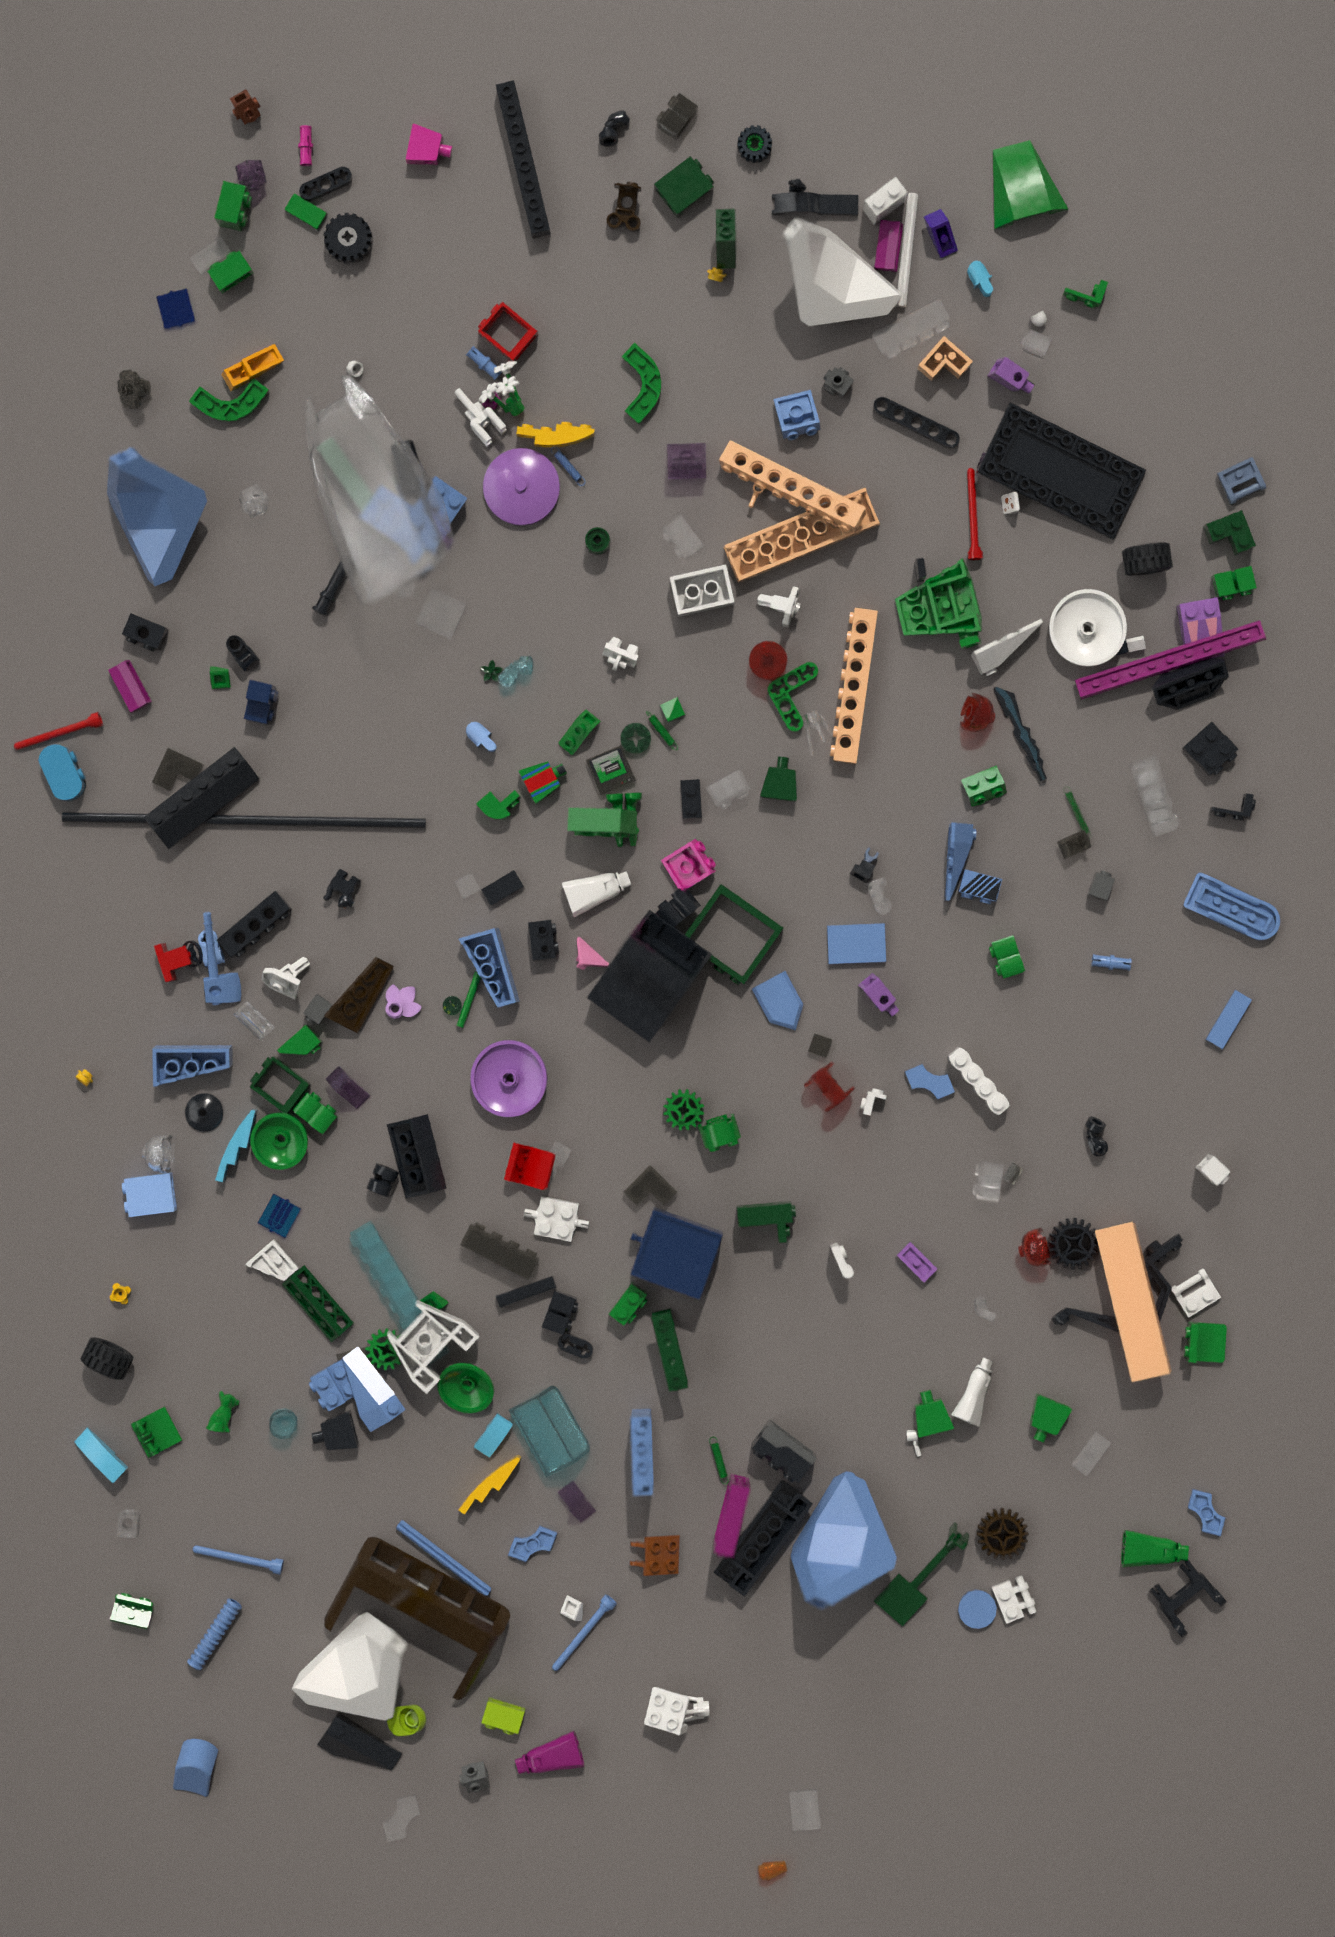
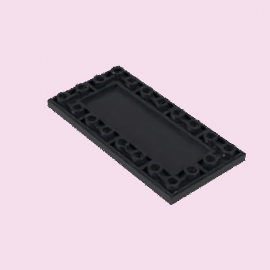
M1010 402L976 473L1113 540L1146 469Z

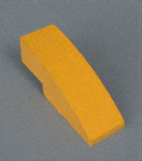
M273 344L223 370L222 377L230 391H233L252 381L253 378L255 379L276 367L284 359L276 345Z

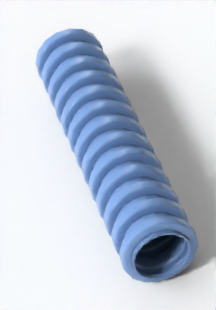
M231 1598L226 1600L227 1604L223 1605L224 1609L221 1608V1613H218L217 1619L213 1620L214 1624L210 1625L211 1628H208V1633H205L204 1639L200 1640L201 1644L197 1645L198 1648H195L194 1654H191V1659L187 1660L188 1664L194 1669L202 1670V1665L206 1664L205 1660L209 1659V1655L213 1653L212 1650L216 1648L215 1645L219 1644L218 1640L222 1639V1635L226 1633L225 1630L229 1628L228 1625L232 1624L231 1620H234L236 1618L235 1615L239 1613L238 1610L242 1609L241 1604Z

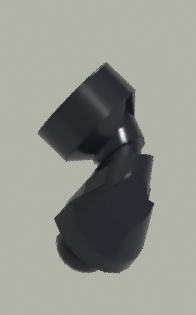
M619 110L609 115L607 122L604 124L605 127L599 133V143L602 146L609 147L618 143V133L614 129L618 126H626L630 122V118L626 115L625 111Z
M1090 1116L1085 1123L1087 1128L1086 1135H1088L1086 1136L1087 1143L1094 1156H1103L1108 1151V1145L1097 1134H1101L1106 1125L1100 1119Z

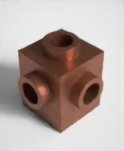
M247 89L230 98L235 107L232 111L236 119H241L244 125L254 122L261 116L258 110L261 107L256 97L251 98Z

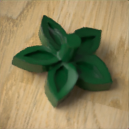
M493 660L489 662L488 667H480L486 673L484 681L492 678L498 682L497 674L501 673L503 668L495 667Z

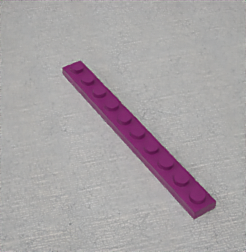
M1259 620L1076 679L1075 683L1082 700L1264 641L1266 636Z

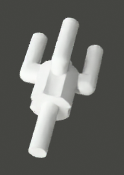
M460 388L454 392L468 409L465 415L471 421L472 431L486 447L493 443L491 441L492 438L484 430L490 423L501 435L507 431L506 425L490 407L485 409L479 401L473 404Z

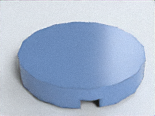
M971 1590L960 1599L958 1605L959 1616L965 1625L971 1628L980 1629L987 1627L996 1616L997 1607L995 1601L985 1591Z

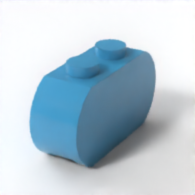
M57 744L44 748L39 755L38 761L54 796L65 801L79 798L85 790L84 779L86 777L81 768L78 769L76 765L78 759L74 751L70 752V749Z

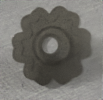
M131 369L123 370L120 372V379L117 381L120 400L124 407L136 409L142 405L141 399L150 394L151 385L147 379L140 378L136 371L132 372Z

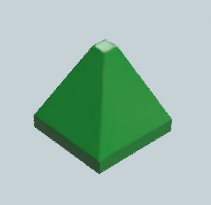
M210 666L209 673L212 689L231 688L229 669Z
M678 697L660 705L667 722L685 715Z
M434 1291L419 1300L439 1310L449 1303Z

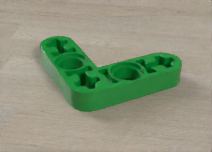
M807 662L768 685L767 691L786 727L792 732H797L802 728L803 719L788 693L817 676L818 667L813 662ZM806 666L814 667L813 676L806 674L803 676L806 680L802 681L797 671L801 670L802 674L806 671ZM790 675L798 677V683L794 686L789 685L787 682V678ZM784 679V683L789 689L785 691V687L779 690L780 694L772 693V685L775 684L778 687L782 685L780 680ZM782 701H788L791 704L789 711L784 712L780 709ZM794 710L796 714L792 715L793 718L800 721L798 728L791 727L789 725L791 723L790 717L785 719L784 715H788Z

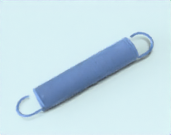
M560 450L554 454L555 458L575 482L583 478Z

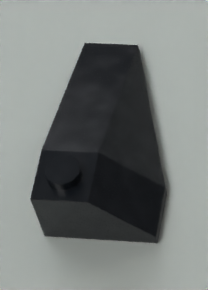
M339 1712L317 1744L332 1755L389 1770L394 1768L402 1755L400 1751Z

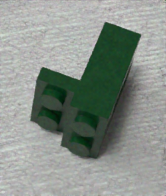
M791 1201L737 1205L739 1227L777 1224L779 1243H786L787 1238H790L789 1225H785V1223H792L793 1218H796L795 1205H791Z

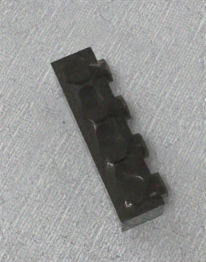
M478 1222L475 1225L470 1224L460 1243L461 1246L529 1280L539 1260V1257L536 1256L537 1252L529 1248L526 1251L519 1248V1243L511 1239L509 1242L502 1239L503 1235L496 1231L492 1233L486 1231V1227Z

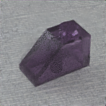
M340 1066L326 1078L331 1087L356 1109L370 1097V1094Z

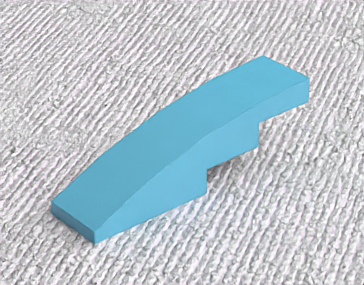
M251 1110L234 1133L220 1162L215 1181L224 1182L229 1164H237L241 1147H249L257 1110Z

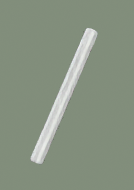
M908 193L897 288L902 298L897 307H905L907 302L918 201L917 193Z

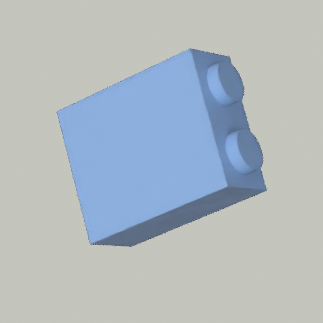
M172 1172L124 1179L122 1192L126 1194L127 1202H124V1209L129 1217L177 1211Z

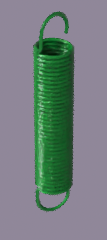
M655 714L651 715L648 719L649 722H651L670 747L675 743V740Z
M710 1443L722 1482V1478L727 1477L728 1474L719 1443Z

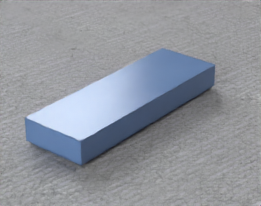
M1234 990L1207 1035L1206 1040L1223 1049L1252 999Z

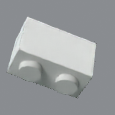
M1208 1154L1195 1167L1209 1182L1216 1186L1219 1184L1223 1185L1229 1179L1228 1174L1230 1171L1213 1155Z

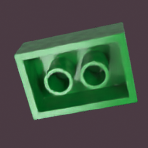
M568 808L567 831L574 832V835L629 838V834H636L637 811L604 808Z

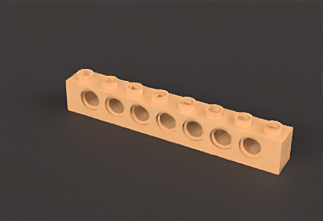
M731 440L719 459L720 466L725 472H733L743 481H751L759 489H767L775 497L780 499L783 497L789 500V503L793 506H801L809 514L814 516L817 514L823 517L822 519L827 523L839 525L845 532L849 533L851 531L856 533L866 515L865 507ZM740 460L746 461L743 466L736 464ZM755 469L763 470L760 474L753 473ZM773 477L780 479L776 483L770 482V479ZM791 485L797 487L794 491L787 490ZM806 494L813 495V498L810 500H806L803 497ZM824 502L831 504L828 508L821 507V504ZM840 511L847 512V515L844 517H840L837 514Z
M855 608L854 612H850L849 623L852 624L851 631H847L846 642L849 643V650H845L843 659L847 664L846 669H842L841 680L844 681L843 688H839L838 694L841 706L837 707L835 718L839 719L838 726H834L833 737L836 738L835 745H831L830 756L833 757L835 762L856 764L878 613L876 610ZM864 624L867 628L866 633H858L856 626ZM861 643L864 646V651L861 653L855 652L853 649L854 644ZM853 662L861 664L859 672H854L851 669ZM856 681L859 685L858 690L851 691L848 688V683ZM846 701H855L856 708L853 710L847 709L845 706ZM845 719L853 721L851 729L844 728L843 721ZM848 738L851 742L850 747L843 748L840 745V740Z

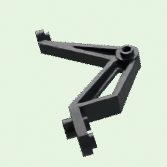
M1179 1233L1162 1245L1158 1240H1155L1145 1248L1149 1254L1144 1258L1150 1285L1151 1278H1154L1161 1288L1155 1305L1159 1322L1172 1287L1155 1266L1154 1262L1160 1263L1167 1257L1166 1253L1170 1250L1174 1252L1182 1246L1183 1238ZM1065 1307L1051 1318L1055 1325L1060 1324L1062 1326L1070 1320L1068 1316L1073 1314L1120 1333L1117 1319L1114 1316Z

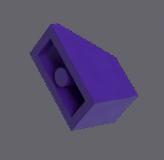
M939 209L924 216L928 233L939 257L943 258L958 251L949 220L943 211Z

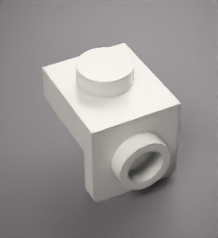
M872 1088V1092L867 1091L866 1098H862L860 1104L863 1114L871 1116L875 1097L887 1098V1095H883V1090Z

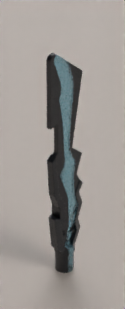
M994 687V692L1005 717L1010 716L1015 727L1013 733L1027 754L1025 758L1032 770L1037 773L1040 782L1046 780L1043 760L1039 756L1040 749L1035 745L1036 741L1030 736V728L1022 724L1015 694Z

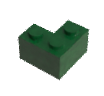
M1242 510L1203 526L1209 544L1228 538L1234 555L1253 549L1256 546Z

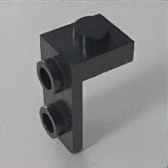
M1245 793L1243 794L1240 812L1217 807H1210V812H1214V816L1225 818V815H1232L1234 820L1244 821V818L1250 817L1251 810L1254 811L1256 799H1253L1254 794Z

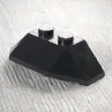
M1209 658L1162 673L1152 686L1156 704L1179 710L1212 697L1222 686L1224 680H1227L1229 677L1225 660Z

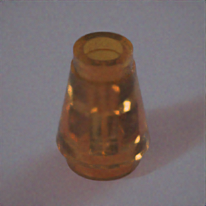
M784 1860L762 1862L761 1865H758V1872L762 1881H769L787 1872V1866Z

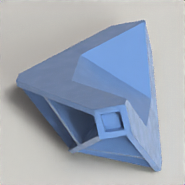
M132 447L109 457L107 495L147 579L154 586L173 579L207 503V498L203 489L144 459Z
M844 1472L833 1478L792 1547L790 1557L806 1602L820 1609L835 1604L892 1570L896 1564V1554L865 1480L855 1476L852 1472Z

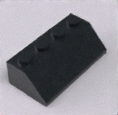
M428 1114L387 1124L405 1198L447 1189Z

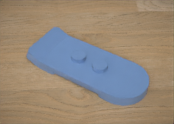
M1203 873L1196 875L1184 901L1185 908L1255 940H1265L1272 937L1280 926V916L1273 905Z

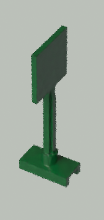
M956 1522L949 1528V1539L944 1547L912 1582H909L898 1573L874 1599V1602L901 1626L928 1599L917 1587L952 1549L954 1550L958 1546L964 1550L967 1547L969 1534L966 1532L962 1536L960 1532H957L958 1524Z

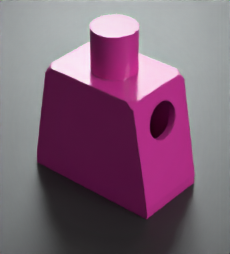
M413 124L406 162L407 164L438 165L440 156L451 157L452 146L442 144V134Z

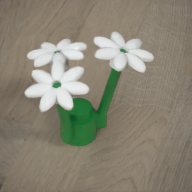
M508 361L506 364L501 363L500 366L495 367L494 373L501 371L506 377L503 378V382L489 384L487 390H483L479 401H482V403L487 398L493 399L503 408L505 413L510 412L512 416L521 414L525 409L515 387L519 382L514 381L515 376L511 377L510 368L517 364L516 361ZM495 390L496 393L502 392L503 396L509 393L510 397L506 400V405L495 396Z

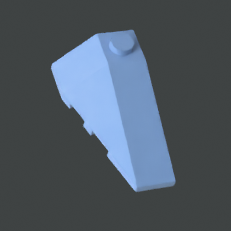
M953 822L949 824L945 901H950L972 846V840H976V829H973V824Z

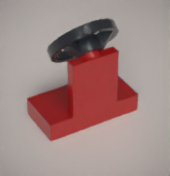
M194 940L187 941L182 947L170 951L167 950L166 943L154 946L165 982L177 980L174 969L187 965L197 967L203 960L202 949ZM194 945H195V947H196L197 950H198L199 960H198V958L196 957V951L194 950Z

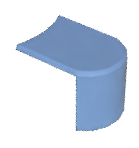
M188 1739L184 1741L175 1767L173 1789L190 1791L207 1797L218 1749L210 1742L202 1739Z

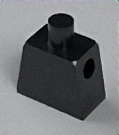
M351 1410L321 1422L322 1431L312 1433L313 1443L325 1442L326 1450L353 1449L359 1446Z

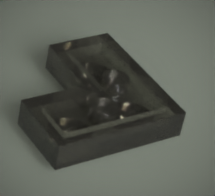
M167 748L152 783L170 791L178 774L192 780L199 775L203 764Z
M651 1165L623 1191L636 1205L650 1192L663 1205L677 1193Z

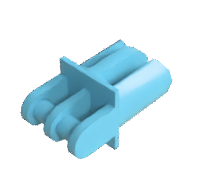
M973 261L967 270V274L974 285L973 288L979 287L982 295L989 297L993 291V286L989 281L992 275L988 273L981 261Z

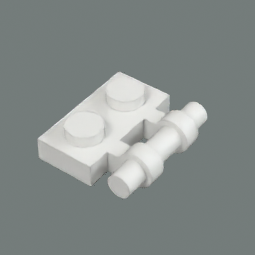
M1023 1576L1015 1578L1018 1585L1013 1587L1010 1580L992 1586L1006 1624L1024 1617L1021 1609L1027 1608L1029 1614L1037 1612L1034 1606V1598H1031L1028 1591V1583L1024 1581ZM1021 1592L1024 1601L1018 1602L1015 1593Z

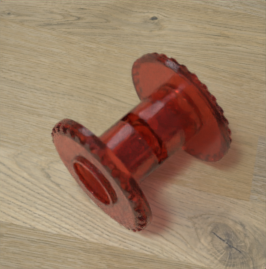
M832 1061L814 1073L804 1084L806 1088L814 1082L831 1102L824 1109L825 1112L840 1104L855 1089L854 1086H851L844 1091L827 1070L834 1065Z

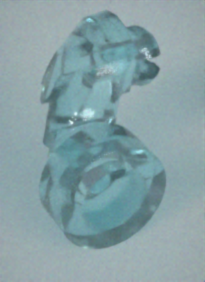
M521 656L519 660L513 662L514 664L510 663L509 666L505 667L498 676L499 683L503 687L508 688L516 683L518 672L522 675H531L533 672L531 656Z

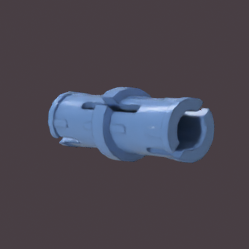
M475 346L467 352L466 356L473 360L480 370L483 369L494 380L501 375V371L494 373V368L497 366L490 361L491 358L484 356Z
M1093 954L1092 960L1096 961H1093L1091 966L1106 967L1108 970H1113L1114 968L1130 971L1131 965L1127 964H1130L1132 959L1117 958L1114 955L1109 957Z

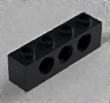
M274 891L220 936L217 941L231 958L235 956L239 958L246 952L245 948L249 944L253 946L261 939L260 935L262 933H269L276 927L274 925L275 922L279 919L281 921L286 919L290 915L289 911L292 908L278 891ZM268 908H273L275 911V915L271 919H268L265 915ZM254 920L260 923V928L257 931L251 929V923ZM242 932L246 939L240 944L237 942L236 936Z

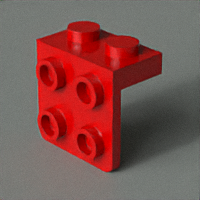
M513 1142L504 1180L546 1190L555 1161V1154Z

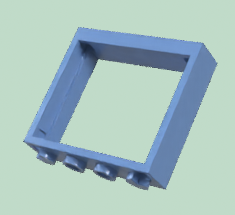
M632 1409L633 1496L653 1495L651 1409Z

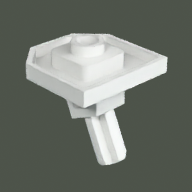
M794 586L789 598L760 594L757 598L759 605L785 613L782 624L786 628H789L794 614L798 615L801 604L797 603L799 588Z
M302 957L292 965L288 963L280 970L265 968L261 980L269 988L295 1000L298 996L301 980L296 979L297 975L309 967L310 963L307 958Z

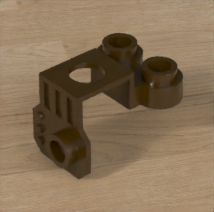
M627 182L626 184L615 183L614 187L619 190L617 207L615 212L607 216V225L611 229H618L622 223H625L629 231L636 232L641 227V221L635 215L638 192H641V187L635 182ZM624 197L632 199L633 203L629 208H625L621 204V200ZM617 219L618 223L616 225H612L611 220ZM632 221L637 223V226L634 228L630 226Z

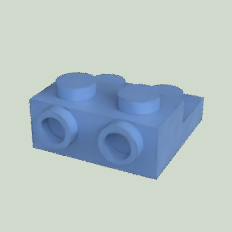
M811 390L773 399L783 439L795 440L802 434L812 436L818 430H821Z
M342 1359L310 1377L311 1382H309L312 1391L314 1393L318 1392L321 1397L318 1401L323 1409L327 1408L328 1412L353 1398L352 1388Z

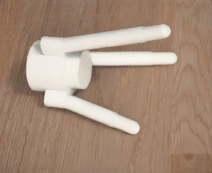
M688 1696L689 1701L697 1703L693 1704L692 1710L686 1711V1714H694V1716L686 1717L684 1722L704 1719V1717L709 1716V1701H703V1697Z

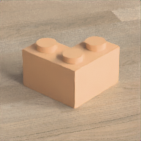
M943 336L921 361L917 369L931 381L944 367L959 379L972 365L973 361Z

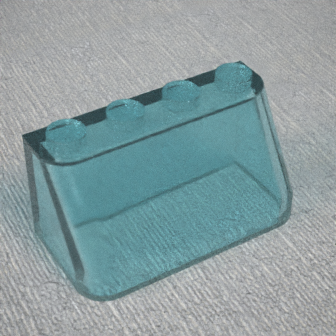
M549 1386L508 1410L546 1477L573 1465L589 1453V1442L557 1387Z

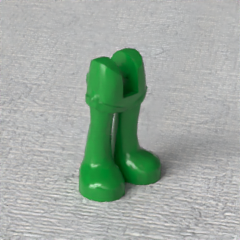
M623 793L606 794V800L612 804L613 809H623ZM625 793L626 810L636 811V805L642 799V793ZM637 825L636 834H630L629 836L630 846H636L637 834L639 833ZM615 837L617 847H623V838Z

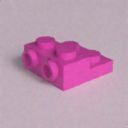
M694 839L661 860L678 889L684 890L686 887L688 889L716 872L714 869L716 864L711 857L708 858L704 853L706 848L701 841Z

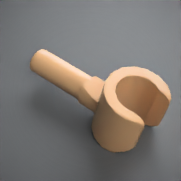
M755 484L753 485V495L748 505L750 508H753L758 495L764 491H756Z

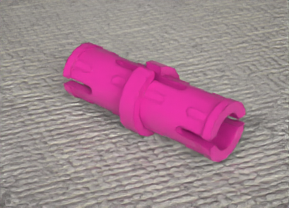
M302 125L299 126L300 143H298L300 166H311L313 149L311 139L312 126Z

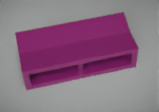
M880 221L874 265L875 270L897 272L903 224L900 221Z
M125 660L108 670L131 713L152 702L130 660Z

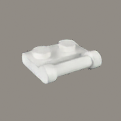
M837 1242L830 1245L842 1275L845 1278H851L854 1271L851 1265L845 1262L844 1258H847V1254L843 1245L839 1246Z
M1203 1268L1198 1271V1274L1178 1286L1174 1285L1171 1289L1188 1318L1221 1298ZM1201 1280L1205 1282L1201 1287L1182 1297L1181 1292Z

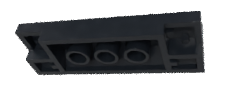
M234 747L143 818L165 846L171 849L260 780V778Z
M781 1479L737 1539L733 1557H724L713 1573L745 1597L813 1503L799 1490H796Z

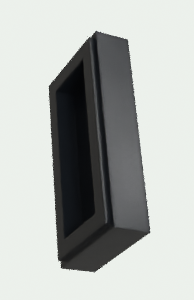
M917 558L914 562L916 580L921 582L927 576L925 561L923 558Z
M515 870L481 890L492 906L524 886Z

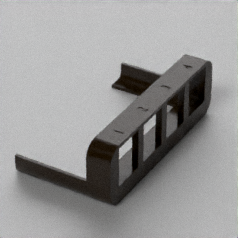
M369 1537L363 1544L327 1611L324 1625L331 1632L354 1587L471 1649L477 1655L452 1697L460 1700L468 1695L504 1632L510 1619V1612L502 1604L377 1537ZM371 1556L396 1568V1573L371 1560ZM405 1573L410 1577L420 1581L421 1583L429 1586V1589L426 1590L420 1587L419 1585L409 1581L408 1579L402 1577L403 1574ZM438 1591L462 1604L459 1608L435 1595V1592ZM468 1608L493 1621V1625L468 1613Z

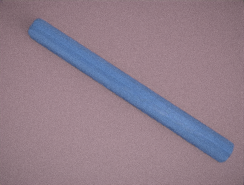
M403 1520L396 1526L398 1531L476 1591L485 1596L490 1593V1586Z

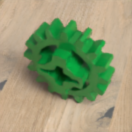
M678 1089L677 1095L672 1092L673 1098H666L669 1104L663 1105L667 1109L663 1114L669 1116L666 1121H672L673 1128L679 1125V1130L683 1126L689 1130V1125L691 1124L693 1127H696L695 1121L701 1122L702 1120L699 1115H704V1112L700 1111V1108L704 1107V1104H699L701 1097L695 1098L696 1092L690 1095L689 1089H686L685 1093ZM683 1097L682 1102L679 1104H672L677 1098ZM689 1098L695 1102L697 1108L690 1106ZM684 1101H686V1108L689 1109V1112H686L682 1119L681 1111L678 1108L682 1107ZM671 1111L676 1112L678 1114V1121L674 1119V1117L671 1114ZM695 1115L691 1121L685 1122L686 1117Z
M386 1328L384 1333L379 1329L378 1335L375 1333L371 1335L373 1340H367L370 1346L365 1348V1350L370 1351L367 1358L372 1357L371 1364L378 1363V1369L381 1365L384 1366V1370H387L389 1365L394 1369L395 1363L399 1365L402 1363L389 1338L383 1342L377 1341L379 1338L387 1336L389 1328ZM387 1344L391 1351L384 1353L382 1346L385 1347ZM374 1349L378 1350L379 1358L375 1355ZM387 1357H396L392 1361H385Z

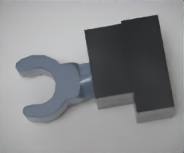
M870 847L864 853L865 859L861 861L860 865L855 864L850 872V875L867 883L875 868L871 862L876 860L879 855L877 852L874 857L869 856Z

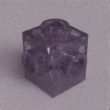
M246 160L235 166L239 184L246 186L249 191L258 190L261 185L267 182L261 160Z

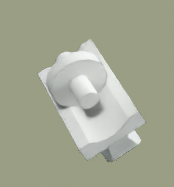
M613 637L609 643L606 642L602 655L608 657L607 662L614 664L612 668L614 671L617 670L618 666L624 669L626 665L634 668L638 659V647L629 644L627 650H623L620 648L622 641L616 637Z

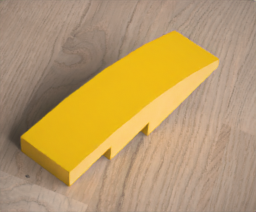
M515 1456L489 1474L469 1494L460 1506L459 1511L465 1514L475 1499L482 1503L492 1487L499 1491L520 1461L521 1456Z

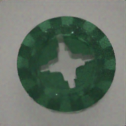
M631 723L621 732V744L628 752L638 754L644 752L649 747L651 734L643 724ZM634 730H636L638 736L644 737V739L638 740L637 747H635L633 740H627V738L633 737Z

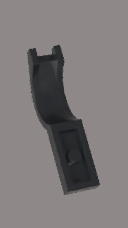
M811 192L772 194V199H775V209L772 210V215H783L790 212H810L818 215L858 216V195L817 194Z

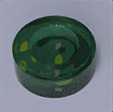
M449 996L443 1001V1010L449 1015H456L462 1009V1002L456 996Z

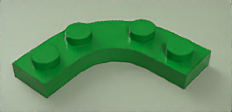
M634 342L623 354L622 359L640 375L642 387L635 400L626 408L625 413L636 423L640 424L658 402L661 393V376L654 360Z
M253 378L238 398L231 401H222L199 386L190 398L189 403L215 420L236 421L250 415L268 394L269 389Z

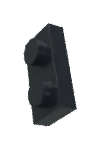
M700 779L680 780L683 819L702 818Z

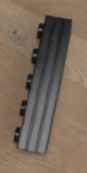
M552 1275L496 1295L499 1307H503L554 1289L557 1286Z

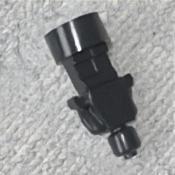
M799 178L791 179L788 182V185H790L789 192H804L807 188Z

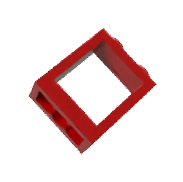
M502 302L500 305L496 304L490 311L491 316L488 319L484 318L480 322L478 333L507 359L517 361L538 336V331ZM503 312L527 331L510 352L487 334V331Z

